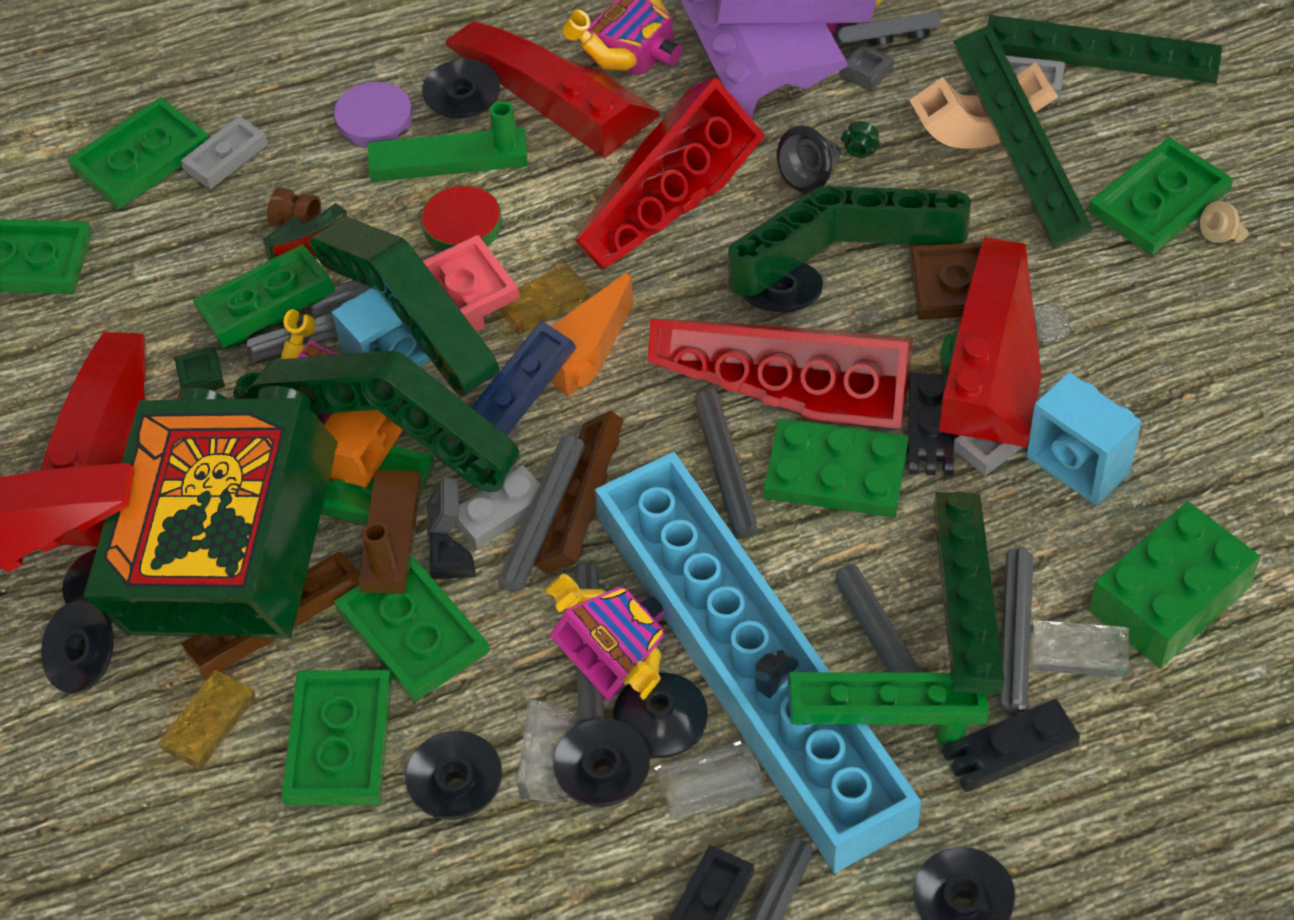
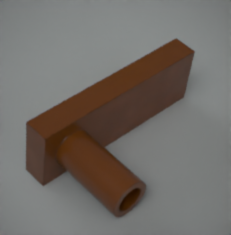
M375 471L368 521L361 532L364 543L358 578L361 593H406L422 484L420 471Z

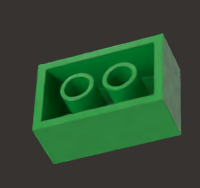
M1186 501L1095 581L1089 612L1161 669L1251 587L1261 556L1189 501Z

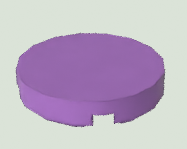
M368 82L351 88L336 102L334 117L339 134L343 138L346 136L352 139L353 144L368 147L369 142L397 140L399 133L404 129L407 131L411 126L413 111L408 95L398 86L386 82Z

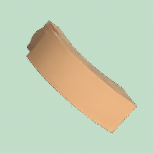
M1036 62L1016 75L1034 113L1058 98L1054 88ZM944 77L910 99L926 130L942 144L955 148L975 149L1001 143L978 96H967L956 92Z

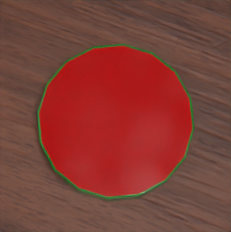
M456 185L442 189L429 198L422 208L421 225L426 240L440 251L460 244L476 235H479L486 246H488L499 234L498 229L502 226V212L496 197L486 189L473 185Z

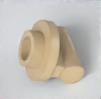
M1213 202L1201 214L1200 229L1203 236L1210 242L1224 243L1233 239L1236 243H1240L1249 234V231L1239 222L1237 210L1228 202Z

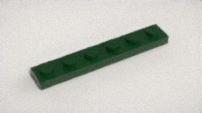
M989 15L987 26H991L1006 56L1059 61L1080 66L1217 83L1223 45Z
M985 26L954 40V50L1052 247L1056 248L1092 232V225L991 26Z
M935 492L933 508L952 691L1002 695L1005 680L980 494H967L965 492Z

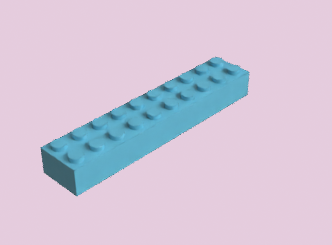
M669 453L596 488L595 495L599 522L647 594L660 602L664 610L663 618L833 873L835 874L918 829L921 800L867 724H791L788 679L771 699L756 690L755 664L767 653H772L776 656L778 650H784L798 660L799 666L794 672L830 671L676 453Z

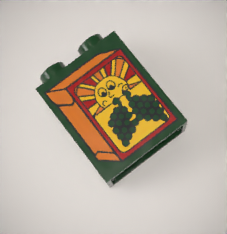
M267 386L259 390L257 399H227L223 395L209 389L190 387L182 389L178 394L177 400H139L121 464L129 463L135 468L129 506L105 519L84 597L99 611L105 612L108 618L127 635L193 637L195 635H208L210 637L235 635L237 637L254 636L255 638L292 639L338 444L311 410V402L308 397L291 388Z

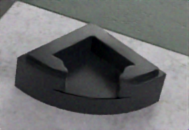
M430 533L429 571L432 579L476 577L474 560L468 550L453 541L452 537L448 535Z
M778 650L776 656L772 653L764 655L755 664L756 690L771 699L788 679L789 672H794L799 666L798 660L784 650Z

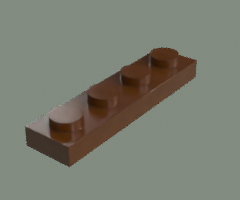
M612 410L583 423L578 439L584 442L585 449L534 564L546 574L572 566L583 553L584 546L582 543L588 525L596 514V509L594 508L596 504L595 489L605 485L607 481V469L612 454L619 445L618 436L624 421Z
M340 551L308 569L294 628L334 605L336 599L358 586L359 572ZM195 635L181 643L189 660L202 677L207 680L215 674L226 670L230 665L257 649L266 646L276 638Z

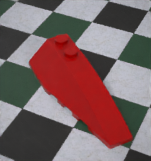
M472 21L445 40L446 46L464 59L476 60L491 67L496 72L500 85L604 159L660 117L658 109L607 74L547 50L521 36L498 27Z
M716 77L690 87L644 140L610 184L575 237V242L601 270L606 269L641 245L651 235L660 232L670 225L673 220L698 206V203L721 190L763 140L765 134Z
M984 237L965 303L943 395L939 432L1027 447L1034 405L1037 402L1042 374L1026 244Z
M651 318L647 362L698 380L708 381L735 393H742L759 399L763 403L777 408L781 407L796 412L814 421L901 429L910 379L913 337L785 326Z
M103 331L87 356L64 402L49 440L40 471L76 466L121 464L139 400H146L144 395V382L146 381V339L144 334ZM105 519L81 533L75 528L70 530L60 540V544L98 547Z
M129 463L90 465L33 471L0 477V569H4L9 573L22 566V557L39 548L45 553L58 546L60 540L70 530L75 528L81 533L128 507L135 468Z

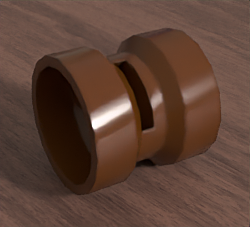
M277 187L273 191L268 203V223L270 226L281 229L293 226L296 232L310 235L315 231L320 220L321 200L317 195L303 193L298 196L291 189Z

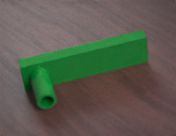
M498 101L490 107L492 130L369 142L368 167L371 182L527 167L528 155L525 127L516 128L514 108L510 102Z
M789 672L787 684L791 724L938 725L935 737L938 743L944 747L946 744L964 737L968 725H986L989 717L987 695L953 692L951 673Z

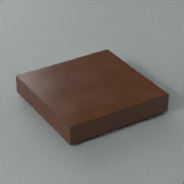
M982 242L910 247L909 260L918 320L963 316Z

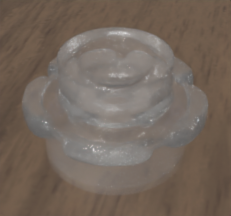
M1049 303L1040 306L1036 310L1034 316L1036 333L1040 341L1054 343L1059 339L1064 340L1070 335V318L1065 308L1058 304Z

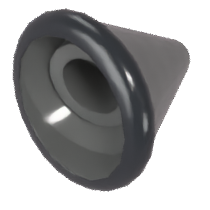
M799 125L790 128L781 136L777 146L776 160L778 169L785 182L798 192L809 193L815 188L826 185L842 151L839 145L822 136L817 130L809 126Z

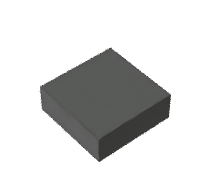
M861 44L846 59L848 66L840 70L839 76L872 91L893 70L894 59Z
M443 477L427 501V530L429 538L430 533L448 535L459 517L458 480Z

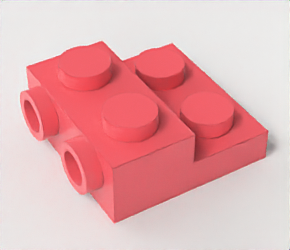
M479 235L423 261L476 331L485 327L483 316L520 299L517 285Z

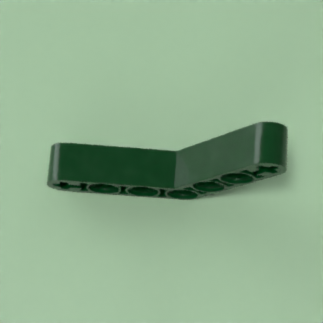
M821 186L815 188L729 246L728 287L733 293L741 296L759 294L835 241L919 245L964 243L969 235L971 199L965 193L953 190Z
M344 216L310 238V245L316 257L327 269L379 291L447 383L458 395L465 396L499 373L498 362L491 350L405 239Z
M398 351L276 359L266 365L250 386L246 395L247 399H257L260 389L267 386H282L294 389L308 397L314 414L378 410L473 486L486 492L500 490L519 459L520 451L512 439L406 355Z

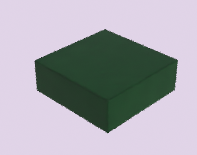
M215 347L174 357L181 390L190 387L209 390L225 387Z

